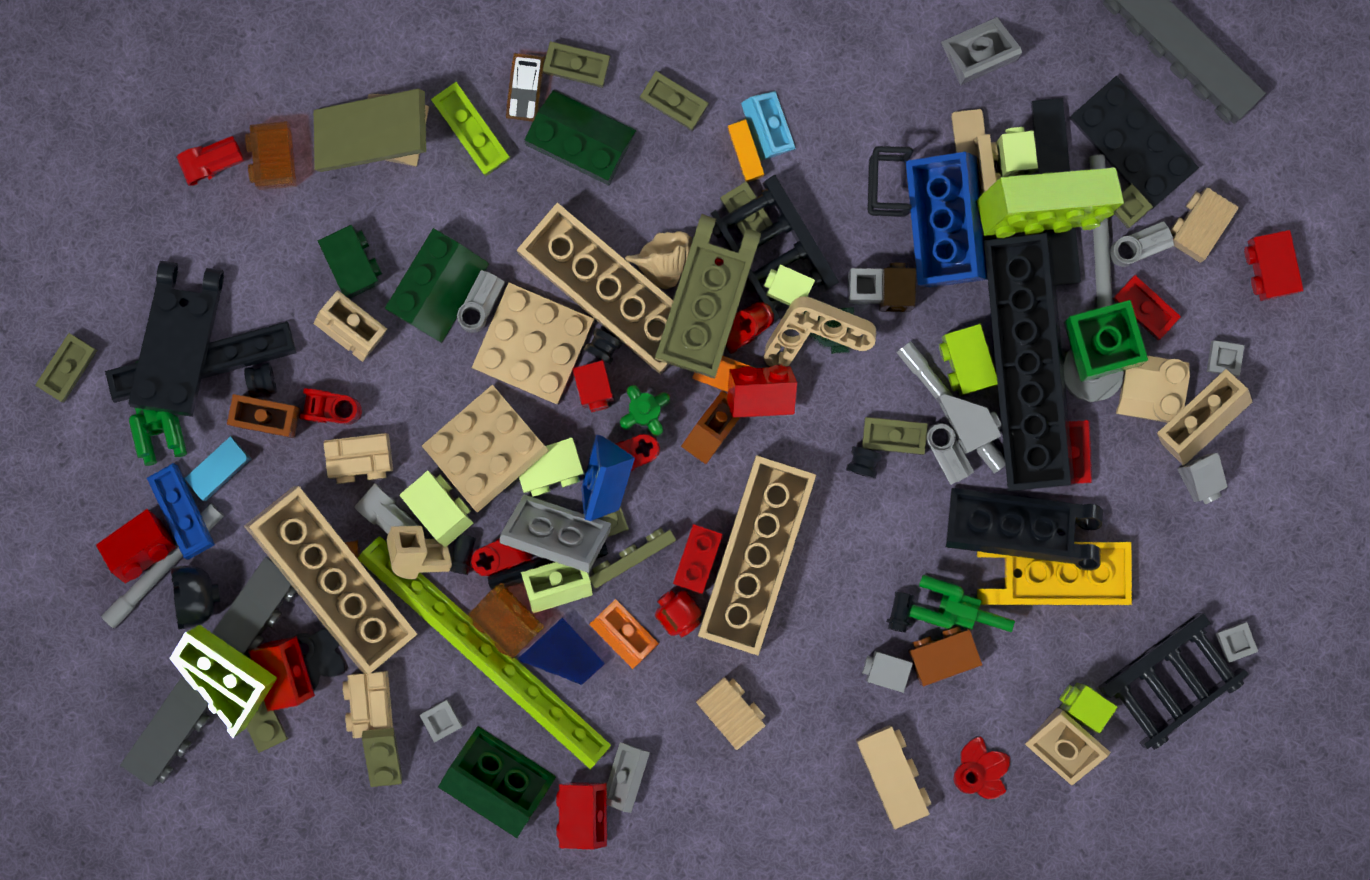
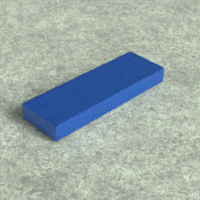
M172 463L149 476L147 480L183 557L189 560L214 546L213 539L178 465Z

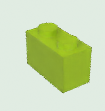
M981 324L942 336L943 343L939 344V349L943 361L949 360L952 373H948V378L953 391L958 390L959 395L963 396L998 385Z
M1076 683L1074 687L1068 685L1059 698L1063 702L1059 707L1061 710L1097 733L1103 730L1118 708L1087 685Z

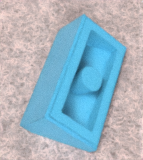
M776 91L752 96L741 103L761 161L796 149Z
M230 436L185 477V480L202 501H207L252 458Z

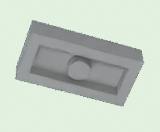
M620 742L607 783V805L623 812H632L650 752Z

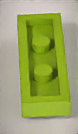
M457 82L431 99L485 177L510 160L509 155Z

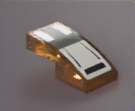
M514 52L506 118L533 122L539 111L545 56Z

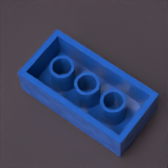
M960 152L906 161L909 200L912 206L911 220L918 285L931 288L988 280L984 247L985 236L977 205V199L981 196L977 156L968 152Z

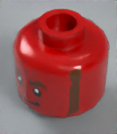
M670 590L657 600L660 606L655 612V617L669 635H679L682 638L701 623L699 621L701 609L688 592L679 591L675 594Z

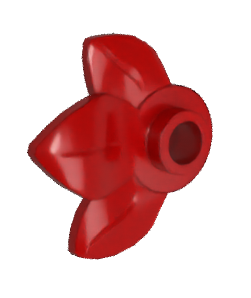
M982 737L972 739L961 750V765L954 772L956 787L965 794L977 793L985 799L1000 797L1006 792L1000 778L1009 769L1010 756L997 751L987 753ZM968 772L974 775V782L972 784L966 779Z

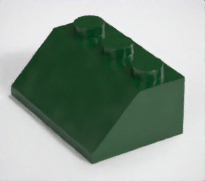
M553 90L537 112L524 142L526 146L610 186L636 130Z
M433 228L385 309L442 343L457 319L458 310L464 304L480 271H486L489 263L460 243Z
M477 726L450 765L438 788L515 838H518L556 776Z

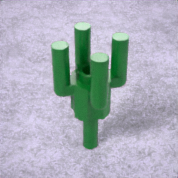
M135 408L136 414L130 416L129 424L137 457L143 458L145 466L157 463L151 436L165 434L168 449H173L175 457L187 455L179 418L169 412Z
M635 385L629 386L627 388L628 397L631 399L629 413L620 419L621 427L624 430H629L635 424L648 426L653 436H661L663 434V426L658 418L660 416V409L668 406L670 403L669 394L661 392L654 397L649 393H641Z
M922 575L919 587L944 595L938 612L913 605L910 617L946 629L952 628L955 624L972 630L975 621L1012 633L1015 620L979 609L982 600L965 595L964 589L960 586Z

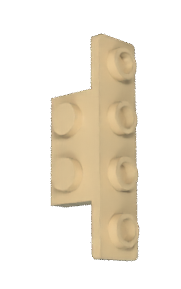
M981 109L953 112L951 120L956 153L968 152L977 156L980 194L982 195L1001 177L1000 173H995L994 161L998 160L996 142H991L990 134H985L983 112Z

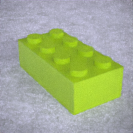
M1116 168L1000 177L977 199L984 236L996 235L997 238L1010 237L1018 232H1025V235H1035L1053 229L1055 233L1066 232L1073 227H1082L1083 230L1095 229L1101 225L1104 219L1113 216L1114 211L1124 204Z

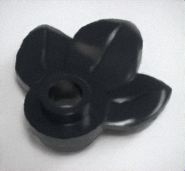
M320 630L313 635L301 633L294 636H297L299 645L306 643L309 646V652L302 656L313 691L316 690L321 675L334 677L344 674L345 666L343 659L335 651L339 643L328 630Z

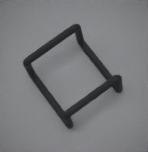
M876 146L873 149V155L869 158L867 210L870 215L905 217L908 215L912 208L910 204L877 202L879 161H908L913 153V148ZM879 152L905 153V155H879ZM874 208H876V209H900V210H903V211H898V210H874Z

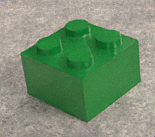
M1131 300L1073 315L1063 322L1081 382L1139 367L1148 361Z

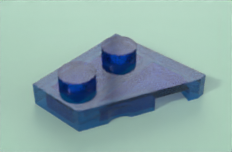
M564 617L518 658L525 664L535 666L580 685L585 683L605 664Z

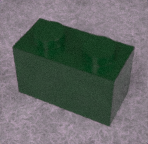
M349 225L317 240L342 294L347 298L355 297L381 284L378 276L383 273L375 257L369 259L365 248L369 247V243L362 229L356 232V229Z

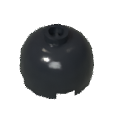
M195 566L171 567L178 630L202 625L213 615L214 603L220 602L218 584H212L209 574L201 568Z

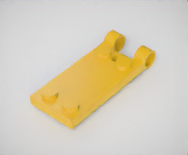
M1074 542V544L1081 545L1093 544L1101 549L1100 567L1090 571L1079 569L1075 564L977 552V557L1005 558V589H977V599L982 600L980 605H1132L1131 542ZM1015 569L1022 571L1021 577L1016 578L1014 576Z

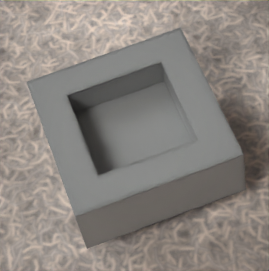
M1216 340L1211 341L1206 372L1221 374L1227 369L1235 377L1240 376L1245 345Z
M1247 622L1216 632L1224 657L1228 663L1259 652Z
M448 699L419 715L434 743L463 727Z

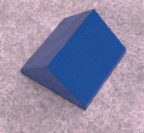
M596 435L581 487L584 520L587 521L595 520L620 509L635 459L634 456L601 435Z

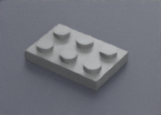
M523 495L500 534V543L589 573L610 533L611 523L600 519L587 521L584 520V514Z

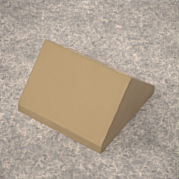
M1056 708L1025 743L1028 748L1071 786L1111 753L1066 712L1059 708Z

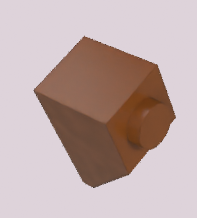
M721 391L681 445L682 448L704 464L709 462L741 418H733L727 402V394L724 391Z

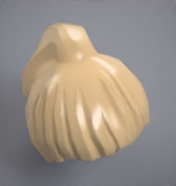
M681 231L657 233L652 241L644 245L640 254L628 255L625 259L637 265L645 277L658 288L668 289L674 287L681 277L692 245V237L688 233Z

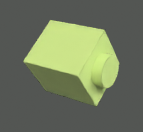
M780 264L777 271L770 270L764 286L769 288L767 296L790 306L796 298L808 297L815 280Z

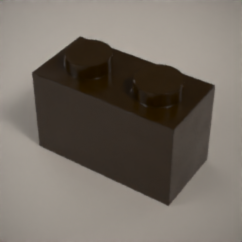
M889 263V267L882 270V301L879 303V312H911L915 307L916 268H908V263Z

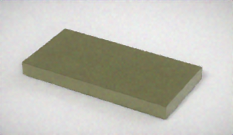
M421 89L313 110L314 166L316 171L325 172L426 152L425 91Z

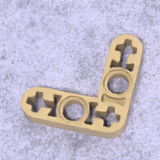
M799 297L791 303L767 341L764 360L770 367L773 365L789 366L811 332L849 348L866 351L875 344L876 327L868 320L813 298ZM835 320L840 322L841 326L832 328L827 326L825 322ZM788 329L796 330L799 333V335L795 337H790L784 334V331ZM782 345L784 347V352H780L778 355L777 353L781 349Z

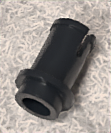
M461 534L457 537L450 572L468 575L469 569L472 570L473 567L470 565L476 538Z
M895 592L891 616L886 622L889 623L888 629L906 633L907 627H911V624L908 622L915 596Z

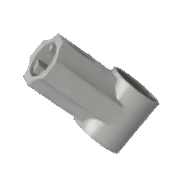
M1163 221L1120 238L1110 247V259L1117 266L1126 267L1174 247L1173 236L1169 227ZM1120 244H1126L1132 249L1131 259H1123L1119 255L1118 248Z
M480 271L464 304L457 313L458 322L463 330L469 333H477L484 328L487 318L505 285V281L489 272ZM470 310L479 312L481 315L480 321L475 325L466 324L463 319L466 312Z
M935 423L928 427L926 442L931 448L949 484L952 485L974 473L955 437L953 429L944 423ZM943 428L948 433V440L944 445L936 446L932 441V434L936 429Z
M375 483L354 506L368 521L374 525L377 524L387 534H389L391 526H419L415 520L395 504L396 501L392 497L385 494L382 488Z

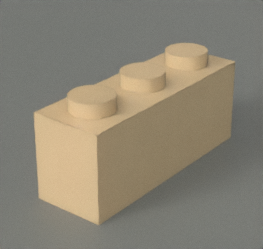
M1225 369L1157 433L1162 445L1181 464L1185 465L1252 403L1248 388Z
M889 725L856 739L892 827L897 829L930 815L927 806L932 805L925 788L919 789L914 778L919 776V773L912 758L906 760L902 748L907 746L900 730L894 731L892 726Z

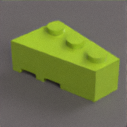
M201 625L194 627L184 634L170 657L194 690L198 689L210 704L208 707L213 714L217 713L227 725V731L232 737H235L247 728L277 679L276 676Z

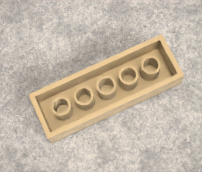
M556 203L517 249L518 254L661 375L669 364L655 360V356L673 300L559 203Z
M756 455L698 633L699 637L757 656L759 655L816 474Z
M293 486L244 525L362 673L367 675L372 673L417 635L299 486Z

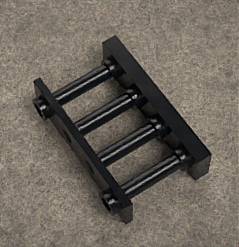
M773 175L763 182L765 189L761 191L762 194L723 218H720L716 210L711 212L709 216L716 218L712 231L717 239L722 236L729 250L739 253L741 243L738 245L735 243L728 229L767 205L770 207L775 205L781 216L777 218V222L760 231L761 236L757 248L783 232L786 234L791 232L797 243L793 244V249L753 272L750 268L747 277L760 302H764L771 307L774 313V321L780 318L776 309L784 305V303L773 298L769 299L760 285V282L767 279L771 269L777 271L780 264L787 267L800 258L802 261L807 258L813 268L809 271L810 275H808V277L815 280L812 287L823 285L827 290L839 283L776 175Z
M1204 613L1195 614L1098 686L1105 697L1111 698L1114 696L1116 699L1120 698L1147 735V737L1139 742L1143 748L1149 749L1152 747L1155 750L1169 740L1167 737L1169 733L1226 691L1230 694L1239 689L1244 684L1242 679L1249 675L1245 669L1241 668L1232 672L1206 637L1207 631L1204 628L1211 623ZM1188 640L1191 643L1195 642L1222 678V681L1209 691H1207L1180 654L1182 651L1180 646ZM1162 659H1165L1166 662L1170 660L1198 698L1185 709L1180 707L1155 673L1157 669L1154 665ZM1138 677L1141 680L1145 679L1172 716L1170 720L1159 728L1155 726L1130 692L1131 686L1129 684Z

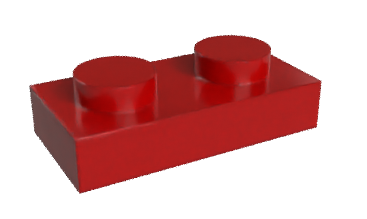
M1136 275L1132 276L1112 298L1116 303L1131 300L1137 322L1157 340H1160L1181 318L1177 312Z
M1069 421L1075 484L1092 483L1090 421Z

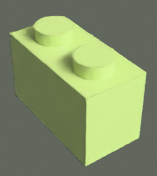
M1024 127L1006 129V134H1002L996 142L998 173H1000L1001 177L1032 175L1038 169L1034 132H1025Z
M573 438L547 445L546 448L549 451L519 476L524 493L531 492L532 497L550 492V485L561 482L563 488L580 482L579 476L584 475V470Z
M427 471L399 496L436 541L447 547L473 524V521L467 515L471 510L460 497L456 500L453 499L448 493L452 487L441 475L435 477Z
M557 562L521 572L533 613L593 595L587 572Z

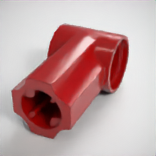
M234 136L204 148L201 146L190 148L176 156L188 186L198 185L197 181L207 177L210 180L214 177L215 173L244 162Z

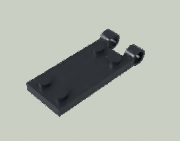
M161 260L157 269L156 288L128 404L133 408L193 417L223 287L224 271L206 268L203 276L202 293L174 289L178 274V263ZM182 301L189 302L186 307L180 306Z
M952 488L946 548L1071 563L1082 570H1096L1101 564V549L1093 544H1074L1075 524L1084 530L1100 529L1103 525V509L1095 504L1083 505ZM1064 532L1065 535L1060 536L1057 533Z

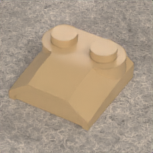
M1147 356L1148 361L1142 366L1124 370V379L1116 414L1168 423L1185 407L1190 378L1189 363L1179 359Z

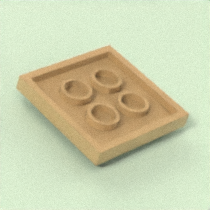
M508 283L472 365V369L558 405L573 371L572 368H574L595 319L512 283Z
M493 385L422 445L477 513L549 451Z

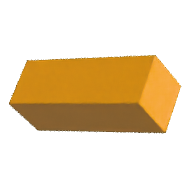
M743 120L728 125L727 129L745 182L764 177L765 174L747 121Z

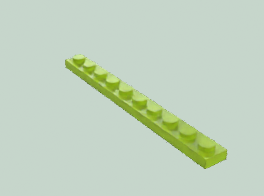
M379 536L359 555L357 559L589 769L610 748L611 744L423 574L418 573L416 579H406L397 576L392 571L387 542Z

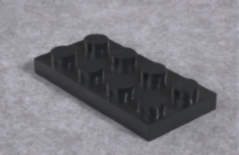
M1117 75L1069 117L1096 149L1105 156V159L1113 168H1116V171L1129 186L1133 184L1153 206L1151 210L1199 169Z

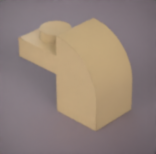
M391 526L387 536V546L392 571L397 576L406 579H416L418 573L449 572L452 563L448 546L444 547L436 539H425L422 526Z

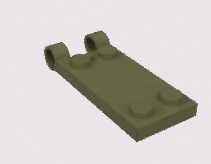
M701 214L655 360L715 379L761 233L746 228L739 253L709 244L716 218ZM721 258L724 262L723 265L717 266L715 259Z

